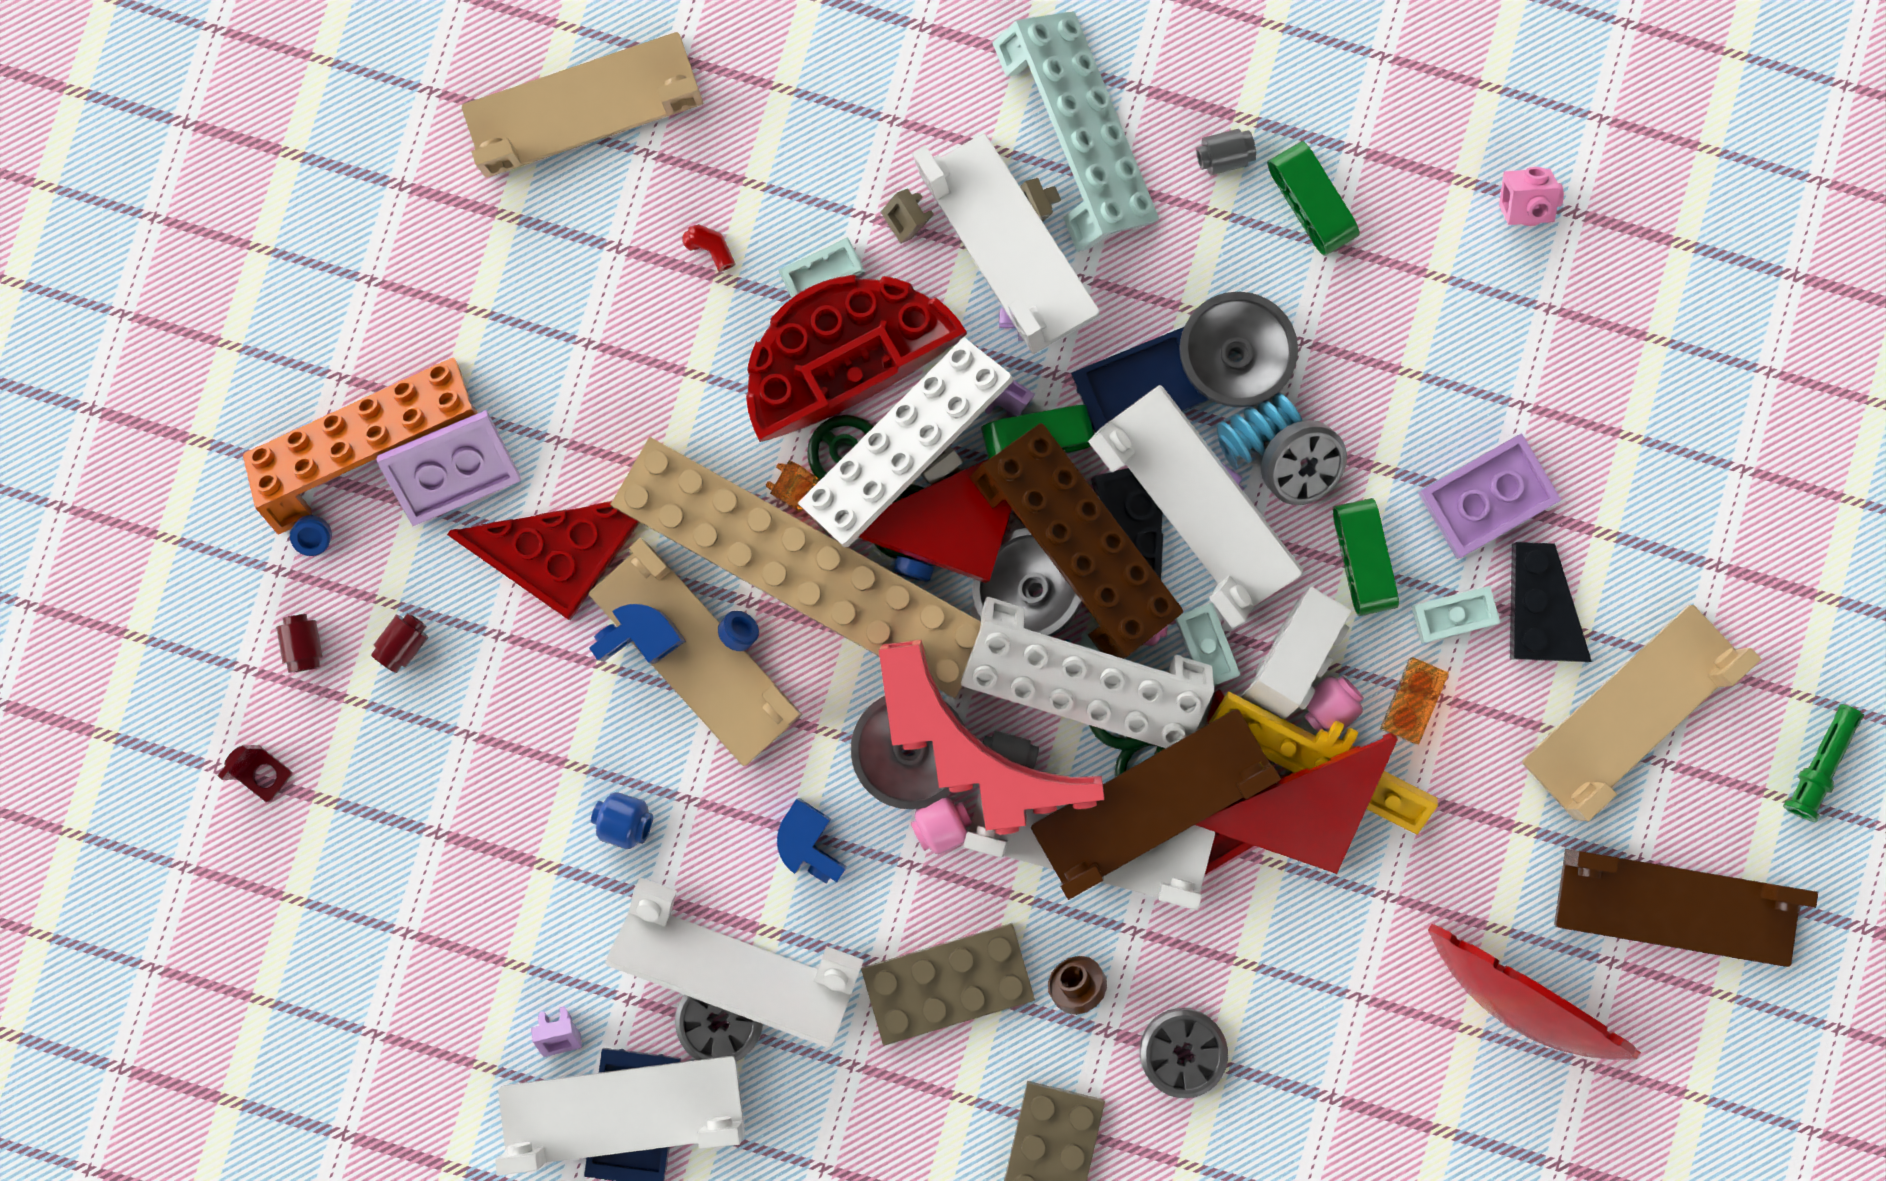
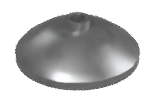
M1227 292L1214 296L1202 303L1189 317L1180 339V359L1190 383L1206 398L1230 407L1254 406L1274 397L1289 381L1298 358L1297 336L1287 315L1272 301L1249 292ZM1236 351L1240 353L1242 360L1233 362L1228 354Z
M1027 528L1018 529L1003 536L989 582L984 583L973 579V600L980 618L986 598L991 597L1025 608L1024 628L1051 637L1069 625L1083 604ZM1043 587L1042 594L1034 598L1033 593L1035 589Z
M885 696L873 702L859 718L851 739L852 765L862 786L880 802L900 809L925 808L952 793L949 791V787L939 788L933 742L926 741V747L916 749L915 753L911 756L904 755L901 751L902 745L892 746ZM946 702L959 722L965 727L958 713Z

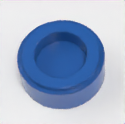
M306 515L299 518L290 531V542L293 548L305 556L320 555L328 548L332 539L330 525L323 518L315 515Z
M897 556L893 570L902 576L928 583L931 580L934 567L909 558Z
M731 611L719 623L718 635L723 644L734 651H745L758 639L759 628L756 621L749 614L743 611Z

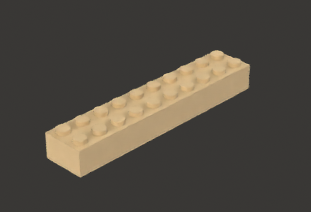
M649 436L611 502V506L878 657L879 649L883 644L922 640L928 667L938 690L953 699L957 697L962 688L961 679L979 634L981 621L854 550L843 547L838 541Z

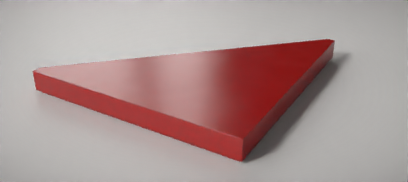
M984 460L890 504L858 538L987 583L990 581L1012 508L1004 500L992 509L969 478L987 461Z
M610 501L587 507L537 514L531 517L486 523L475 527L453 529L447 535L571 621L588 597L589 592L598 583L640 522L610 505L612 502Z
M1388 733L1383 735V738L1363 747L1357 746L1331 757L1330 761L1308 770V768L1284 777L1278 781L1279 783L1269 786L1246 800L1244 798L1239 799L1197 823L1196 826L1337 874L1398 739L1395 734Z

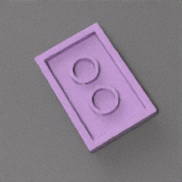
M487 410L377 456V464L412 526L521 481L520 473Z
M1522 433L1418 492L1457 559L1464 557L1561 501L1560 496Z

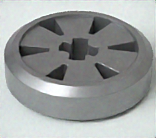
M1306 420L1293 423L1281 430L1268 444L1261 463L1263 481L1279 500L1287 504L1306 505L1320 500L1334 489L1343 476L1347 463L1345 444L1334 430L1322 422ZM1306 458L1308 464L1302 468L1300 462Z
M683 995L675 1015V1029L678 1039L686 1052L696 1060L735 1056L737 1062L751 1052L763 1030L762 1023L687 995ZM723 1010L729 1015L725 1021L729 1022L730 1026L729 1028L721 1026L718 1030H715L710 1025L713 1019L709 1018L711 1012L718 1015Z
M1175 1008L1159 1014L1148 1024L1140 1041L1139 1056L1146 1076L1157 1089L1176 1098H1194L1207 1093L1221 1080L1228 1063V1047L1224 1034L1210 1017L1194 1009ZM1184 1042L1190 1043L1189 1050L1194 1054L1193 1058L1190 1061L1185 1058L1183 1063H1178V1056L1173 1052L1174 1048L1177 1045L1183 1047Z

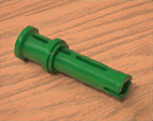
M1839 705L1834 719L1809 768H1804L1803 771H1800L1798 775L1800 782L1791 800H1785L1783 804L1784 809L1802 819L1811 822L1818 821L1820 815L1817 812L1826 794L1832 793L1835 787L1832 780L1835 771L1851 743L1856 729L1865 716L1861 711L1848 705Z

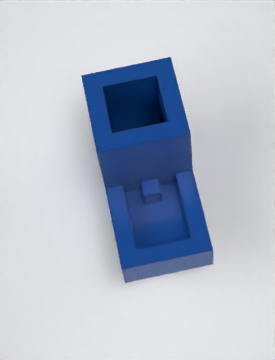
M628 604L612 611L621 625L616 627L614 624H610L594 636L597 642L591 645L589 649L598 661L605 662L631 642H634L647 662L656 664L685 643L686 640L671 619L663 612L642 604Z
M796 798L779 826L777 848L780 858L785 866L794 874L798 872L805 861L810 865L807 871L820 881L827 884L831 878L838 882L847 866L815 846L830 823L831 818L801 798Z

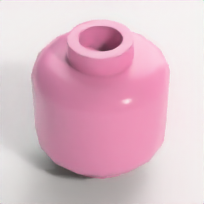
M1328 676L1314 688L1316 691L1306 706L1309 712L1304 717L1317 731L1320 729L1328 731L1337 720L1344 724L1343 732L1363 713L1360 702L1364 697L1344 676H1341L1339 679Z
M947 796L928 807L916 809L915 821L911 822V826L923 850L930 849L933 853L939 855L965 842L966 826L971 824L972 821L963 803L960 802L955 805L951 798Z

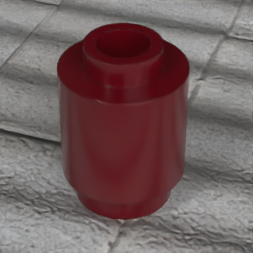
M407 613L404 618L396 614L373 644L375 650L371 656L387 669L397 673L402 666L405 668L408 666L429 638L423 632L427 626L410 613Z
M307 614L284 617V625L277 626L276 631L282 664H287L288 673L320 668L319 658H322L323 655L316 620L308 621Z

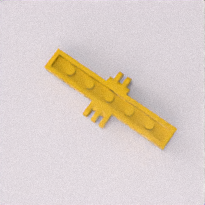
M1229 691L1209 721L1211 723L1228 712L1238 709L1267 759L1292 771L1291 774L1308 768V770L1330 761L1331 757L1355 748L1352 744L1358 735V731L1349 728L1342 739L1338 738L1344 728V724L1336 720L1328 732L1320 729L1315 736ZM1384 771L1367 810L1418 835L1438 807V799Z

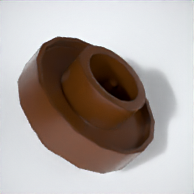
M1085 956L1070 957L1059 963L1051 972L1048 981V993L1055 1005L1063 1012L1074 1015L1087 1013L1097 1007L1107 990V977L1096 961Z

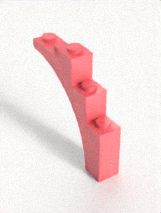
M922 640L883 644L880 647L879 657L892 746L903 745V750H915L926 747V741H932L939 788L949 787L950 792H964L973 789V784L979 783L986 831L995 830L996 834L999 835L1018 832L1020 826H1026L1027 809H1033L1034 814H1046L1056 811L1057 806L1073 804L1074 809H1087L1097 806V801L1104 800L1102 776L1068 777L1039 772L1008 760L979 741L959 722L943 700L930 673Z

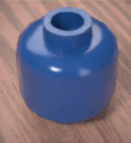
M615 792L610 794L604 802L598 801L591 815V823L596 825V836L600 841L623 849H631L638 843L643 844L646 841L652 827L653 814L649 813L645 801Z

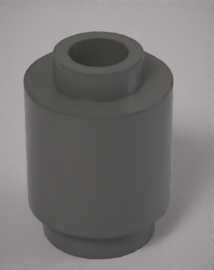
M1234 129L1203 137L1201 146L1196 148V154L1201 170L1207 169L1208 173L1212 176L1247 167L1248 162L1256 160V147L1250 130L1241 132L1240 129Z
M994 730L992 737L985 735L983 739L985 746L1012 762L1031 769L1035 768L1039 746L1032 745L1031 740Z

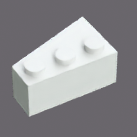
M1310 586L1296 601L1275 636L1274 644L1264 662H1260L1254 673L1257 675L1252 684L1239 697L1284 720L1298 707L1304 710L1316 691L1310 687L1315 677L1321 678L1332 662L1333 658L1328 655L1333 645L1339 646L1349 630V626L1344 623L1351 610Z

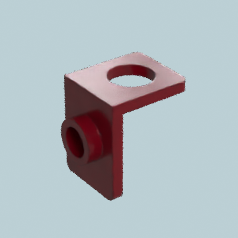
M242 745L229 754L224 762V768L217 775L221 780H238L263 801L271 802L292 776V771L260 745ZM265 764L272 766L276 771V780L268 788L259 786L255 780L256 770Z

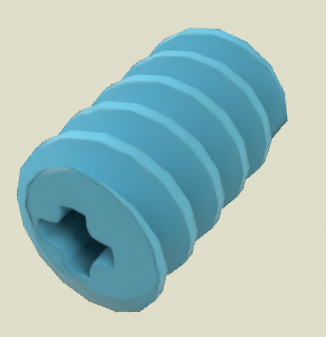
M1280 392L1271 398V403L1265 401L1258 404V411L1253 407L1246 408L1244 410V418L1238 414L1231 416V426L1225 422L1217 424L1219 445L1233 469H1238L1236 457L1241 456L1247 463L1252 462L1251 449L1254 448L1263 456L1265 452L1264 442L1268 441L1270 443L1281 430L1293 423L1303 421L1296 407Z

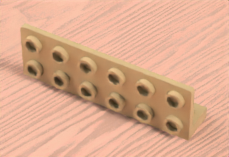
M674 32L463 104L461 108L475 150L471 151L475 165L485 178L680 113L704 103L681 36L678 32Z
M639 538L629 547L632 554L589 592V596L617 627L621 624L612 611L628 604H642L655 608L671 619L686 642L656 664L651 665L742 766H747L803 714L746 651H734L723 644L718 635V625L720 622L645 540Z
M1688 605L1522 760V764L1574 820L1589 822L1618 795L1612 787L1718 687L1734 686L1762 659L1751 647L1735 649L1695 605Z

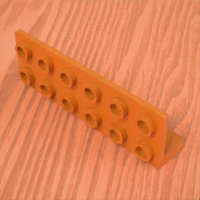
M452 357L435 364L428 369L245 452L243 459L255 509L278 535L292 529L299 518L313 515L311 507L302 498L301 493L375 460L380 454L478 414L471 403L455 358Z

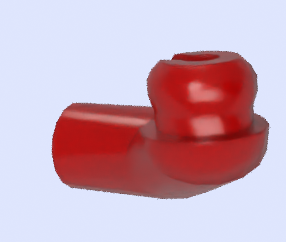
M698 224L690 226L688 231L683 234L682 242L688 250L692 251L701 248L710 252L718 272L735 266L736 263L720 232Z

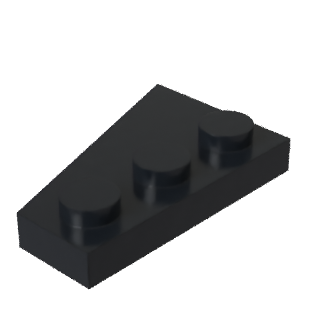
M1129 468L1092 477L1091 482L1094 492L1161 579L1164 535L1162 533L1163 512Z
M1512 543L1510 660L1592 662L1555 543Z

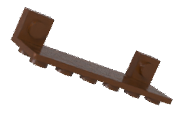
M1039 423L984 462L969 477L992 509L1004 500L1007 501L1098 622L1099 626L1087 635L1100 652L1124 659L1183 614L1182 607L1044 424Z
M1234 709L1104 783V800L1097 801V806L1087 809H1074L1073 804L1065 805L1032 824L1031 830L1059 877L1062 891L1066 898L1070 900L1104 881V876L1239 799L1244 798L1246 800L1280 781L1281 778L1274 766L1268 761L1241 712L1238 709Z
M1565 849L1554 925L1562 929L1790 967L1801 905L1816 908L1818 892Z

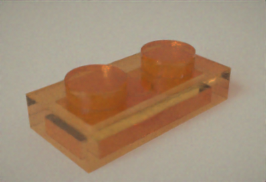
M1410 657L1380 726V730L1395 734L1396 737L1414 745H1419L1449 672Z

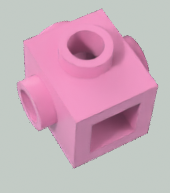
M1529 167L1526 170L1504 171L1499 207L1508 225L1536 226L1540 223L1555 222L1557 207H1561L1563 204L1564 191L1562 184L1557 182L1551 169Z

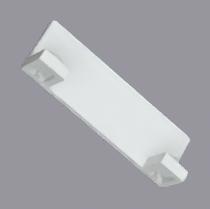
M980 134L942 157L939 154L933 157L926 145L912 152L921 178L1032 354L1039 352L1099 317L1098 307L986 134Z
M963 337L798 504L826 533H830L843 547H849L1013 382V377L1008 371Z
M1157 386L1102 426L1088 441L1112 473L1122 465H1127L1218 583L1209 599L1232 628L1243 623L1255 605L1302 575V567L1163 386Z
M991 597L986 598L982 609L980 631L961 679L963 687L1164 748L1169 747L1197 730L1214 693L1211 665L1174 655L1169 667L1170 673L1025 629V608Z
M979 793L970 831L966 834L963 848L1000 858L1005 856L1053 869L1031 830L1032 824L1051 813L1034 814L1033 809H1027L1026 826H1020L1018 832L999 835L996 834L995 830L986 831L981 793ZM1065 805L1057 806V810ZM1194 825L1107 874L1101 883L1157 897L1160 901L1198 911L1202 897L1200 891L1215 832Z
M639 878L633 891L628 915L606 958L605 964L608 967L827 1048L833 1046L863 964V959L826 946L819 968H812L672 916L671 912L677 891L644 878Z
M725 1056L503 1085L499 1087L498 1095L505 1152L495 1159L497 1176L531 1172L539 1170L548 1162L698 1143L699 1150L739 1145L746 1135L736 1057Z

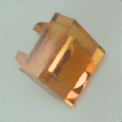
M791 460L787 464L778 463L776 468L782 473L775 484L767 481L766 487L771 490L770 494L801 513L803 508L798 502L819 480L808 470Z

